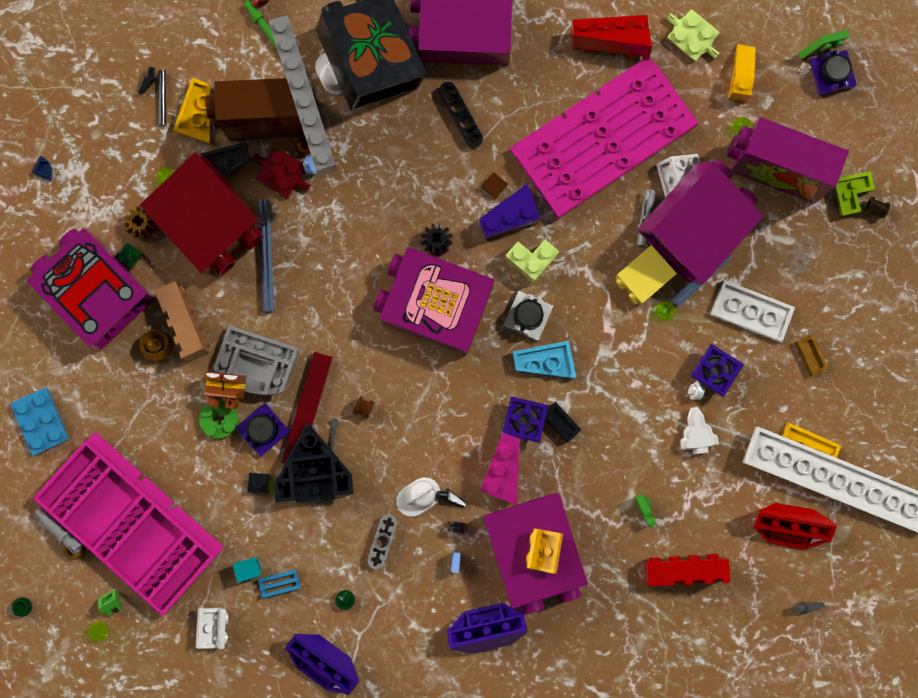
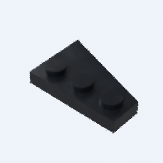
M247 142L200 153L225 178L251 162Z

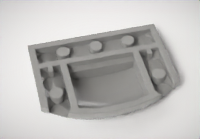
M228 325L213 369L219 373L247 375L245 392L258 395L284 393L299 348Z

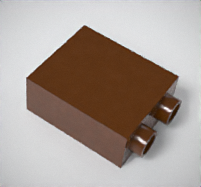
M308 77V80H309V83H310V86H311V89H312V92H313V95H314V98H315V102H316V105H317V108H318V100H317L315 91H314V89H313V86H312L310 77ZM287 78L214 81L215 95H206L208 119H213L215 129H222L229 141L305 137Z

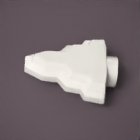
M698 407L690 408L687 417L688 426L684 429V438L680 440L681 450H693V454L709 452L708 447L719 445L718 437L716 434H713L711 426L705 423L704 415Z

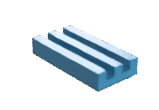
M297 569L258 579L262 598L301 588ZM294 575V578L264 585L265 581ZM292 582L296 583L295 586L266 593V589Z

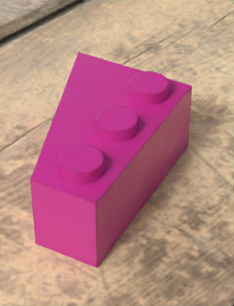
M502 432L484 478L481 492L517 505L519 498L521 439Z

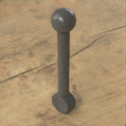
M333 418L331 420V424L333 426L329 448L332 451L334 446L336 426L339 424V421L336 418Z

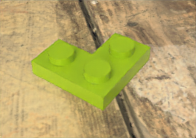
M871 171L839 178L834 192L841 217L861 212L857 194L875 190Z

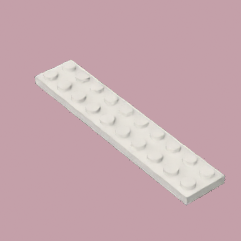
M758 426L755 427L742 463L918 533L917 490Z

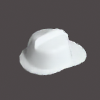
M324 53L316 61V73L326 91L335 95L343 94L326 53Z
M423 477L404 487L397 496L396 504L399 511L406 516L414 517L428 510L439 500L436 498L437 491H440L439 485L433 479Z

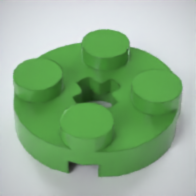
M221 400L220 407L208 406V404L201 409L199 422L206 435L222 439L230 436L239 423V415L236 409L225 408V401ZM217 414H220L221 417L224 416V420L221 421L220 425L214 422Z

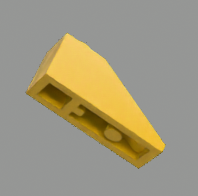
M737 44L728 99L747 102L751 97L755 74L756 47Z

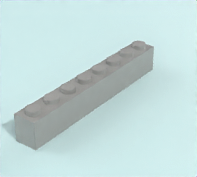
M288 15L270 20L268 22L318 176L338 171Z

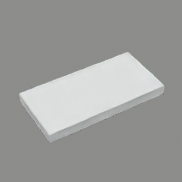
M723 280L709 316L782 343L795 307Z

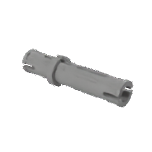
M644 190L641 219L637 229L654 210L656 195L654 190ZM638 232L636 246L648 248L649 242Z
M42 507L34 513L33 517L58 539V543L66 546L73 555L82 550L83 545Z

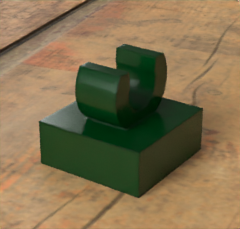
M126 242L116 258L133 269L144 254Z

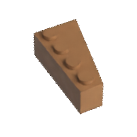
M175 281L155 290L164 315H168V318H166L167 324L171 331L176 333L173 339L179 349L182 350L179 352L181 359L190 362L210 353L208 349L210 343L206 336H202L200 331L203 329L198 319L195 320L193 313L195 310L192 303L187 302L185 298L187 292L184 286Z

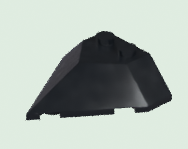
M308 422L287 458L280 475L274 482L275 503L303 504L336 500L354 494L352 474Z

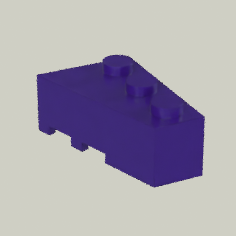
M528 183L479 219V225L485 241L539 223L540 217Z

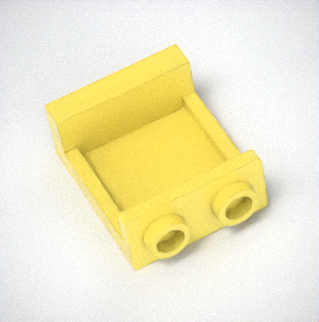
M651 245L615 276V282L620 289H625L629 293L628 297L634 304L640 306L677 273Z

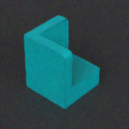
M258 556L233 564L237 583L263 575Z

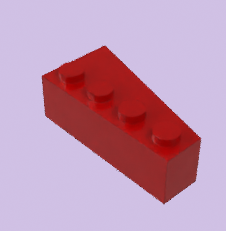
M648 15L572 20L571 38L573 49L593 52L601 50L613 55L614 53L626 54L627 57H633L634 55L643 56L642 59L649 60L652 43Z
M719 553L707 554V558H700L699 555H688V559H680V556H668V560H661V557H649V561H644L645 583L647 586L676 585V583H680V585H693L696 582L714 584L715 581L731 583L729 559L719 557Z

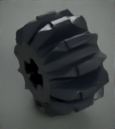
M433 223L431 224L432 230L428 227L425 228L428 234H421V237L426 239L421 241V245H427L425 247L426 252L432 249L431 255L434 256L435 252L438 251L441 256L442 249L446 252L449 251L446 245L452 246L453 242L448 239H451L453 235L447 234L449 231L448 227L442 230L443 225L441 223L438 228ZM436 236L438 238V236H440L441 242L437 243L436 241V243H434L433 237Z

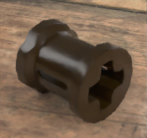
M871 196L866 204L865 212L875 213L883 219L886 217L891 204L889 202L883 203Z

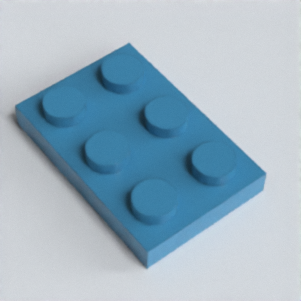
M45 387L10 403L32 456L41 454L70 440L48 388Z

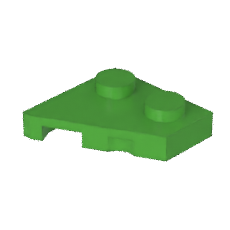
M848 30L821 36L798 53L800 59L802 60L824 52L832 47L836 49L844 45V41L850 37Z

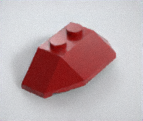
M774 503L760 509L754 524V529L758 531L767 543L805 550L817 547L823 543L832 542L837 528L836 523L814 509Z

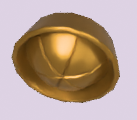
M149 330L143 334L139 341V352L143 358L149 361L162 360L168 356L172 349L171 338L161 330Z

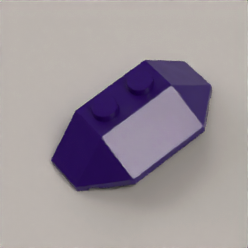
M504 603L465 611L452 627H449L447 635L450 650L474 654L512 645L528 631L523 612L512 609V607Z
M295 634L285 648L295 667L327 691L350 695L359 682L351 657L321 635Z

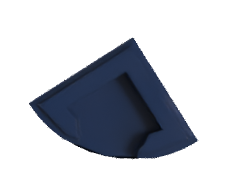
M40 156L32 173L51 181L53 177L52 166L44 157Z

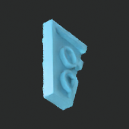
M569 341L512 352L516 371L576 379Z

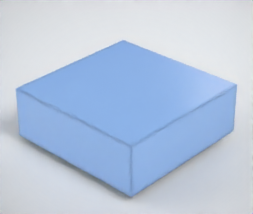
M454 552L452 555V573H459L460 552Z

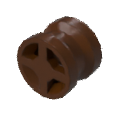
M360 396L353 414L363 415V418L368 419L374 401H366L364 397Z

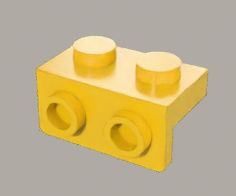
M534 529L530 536V552L526 557L527 569L556 574L563 534Z

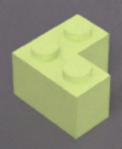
M544 240L532 254L521 243L517 242L505 255V260L534 284L558 256L559 251L548 241Z

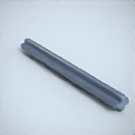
M269 200L259 201L260 217L266 222V225L260 229V232L264 235L261 240L264 312H273L274 292Z

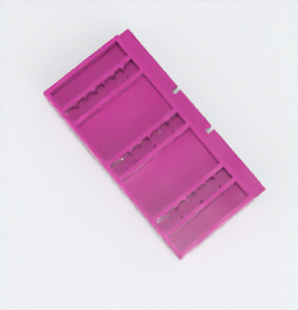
M651 58L649 60H641L597 89L600 96L593 92L564 111L565 119L561 114L509 148L515 160L557 220L698 126L699 123Z
M94 432L34 496L33 500L163 617L225 547L178 505L171 509L170 507L174 502L146 476L140 481L139 478L142 476V473L97 432Z

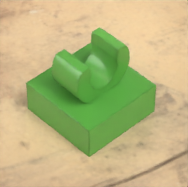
M116 589L98 598V609L102 614L107 612L109 616H112V609L114 607H117L119 611L122 610L119 593Z

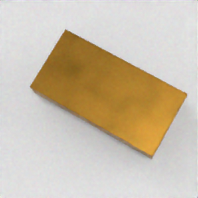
M813 334L794 342L810 377L829 369Z

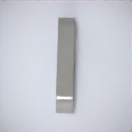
M391 514L384 515L380 519L368 556V565L372 569H380L386 562L397 527V519ZM388 518H392L391 522L394 523V526H390L388 532H392L391 536L387 533H380V529L385 530L386 524L383 521L388 520ZM380 536H385L388 539L386 547L378 546L377 539ZM374 547L380 551H386L385 555L383 553L380 554L379 559L382 560V563H378L377 566L373 565L374 561L371 560L372 557H376L378 552L374 551Z

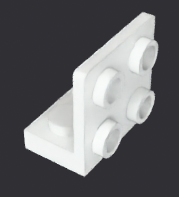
M698 154L671 156L656 164L665 198L696 163H701Z

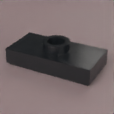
M556 401L548 408L545 420L568 443L581 431V428Z

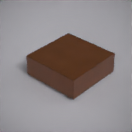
M493 172L481 188L497 199L508 186V183Z

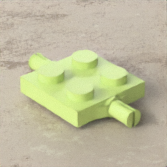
M692 9L680 20L672 13L668 15L666 20L674 25L673 31L666 38L671 44L694 63L706 52L716 59L720 52L715 50L712 44L720 33L717 29Z

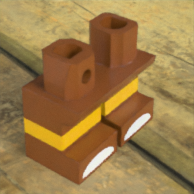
M205 372L204 379L207 382L203 395H208V406L220 407L221 397H226L225 408L237 409L239 398H244L247 375Z

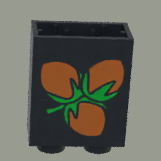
M356 0V3L343 6L341 1H335L321 9L322 13L315 30L350 111L419 89L427 73L394 0Z

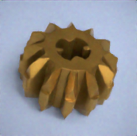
M136 206L135 212L129 209L130 216H124L128 220L123 223L125 227H128L126 232L132 234L134 238L140 236L141 239H144L145 233L149 236L152 235L149 231L150 229L156 230V227L152 225L155 222L139 206ZM142 219L144 222L141 223V226H138L137 222Z

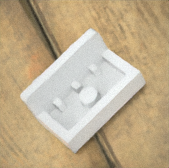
M221 607L198 608L196 648L224 649L228 639L227 632H225V624L228 623L226 609Z

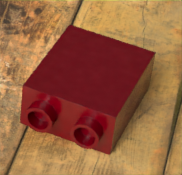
M194 152L140 204L141 208L201 274L213 275L216 273L218 277L223 276L236 264L232 256L242 246L248 251L255 247L264 237L259 230L266 225V222L205 156Z

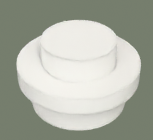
M698 381L691 384L688 389V394L692 400H700L705 392V386Z

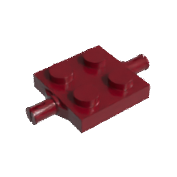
M275 146L266 158L261 157L257 153L254 154L255 157H252L253 161L261 165L255 179L287 198L290 197L293 190L297 187L302 188L306 192L309 191L308 188L311 185L302 180L305 170L301 161Z

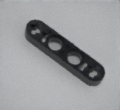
M446 81L442 83L439 90L440 96L468 147L472 149L479 148L483 141L482 134L459 91L452 82ZM445 87L448 89L452 88L451 95L453 99L450 100L448 93H444ZM453 103H460L462 109L458 112L453 111L451 108ZM462 119H468L471 125L468 128H463L460 122ZM471 130L475 138L479 137L476 144L474 141L470 142L471 135L469 132Z

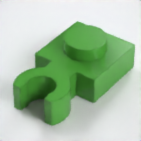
M643 494L633 497L647 526L652 527L657 523L649 508L652 507L647 496L644 497Z

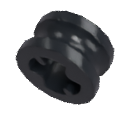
M448 521L450 525L449 532H465L463 529L465 522Z

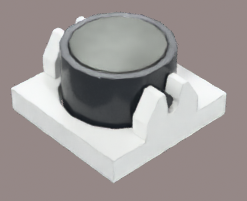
M518 291L503 326L538 341L553 305L544 302L541 298H536L534 295H527Z

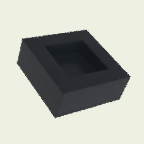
M249 473L247 492L268 493L269 474Z

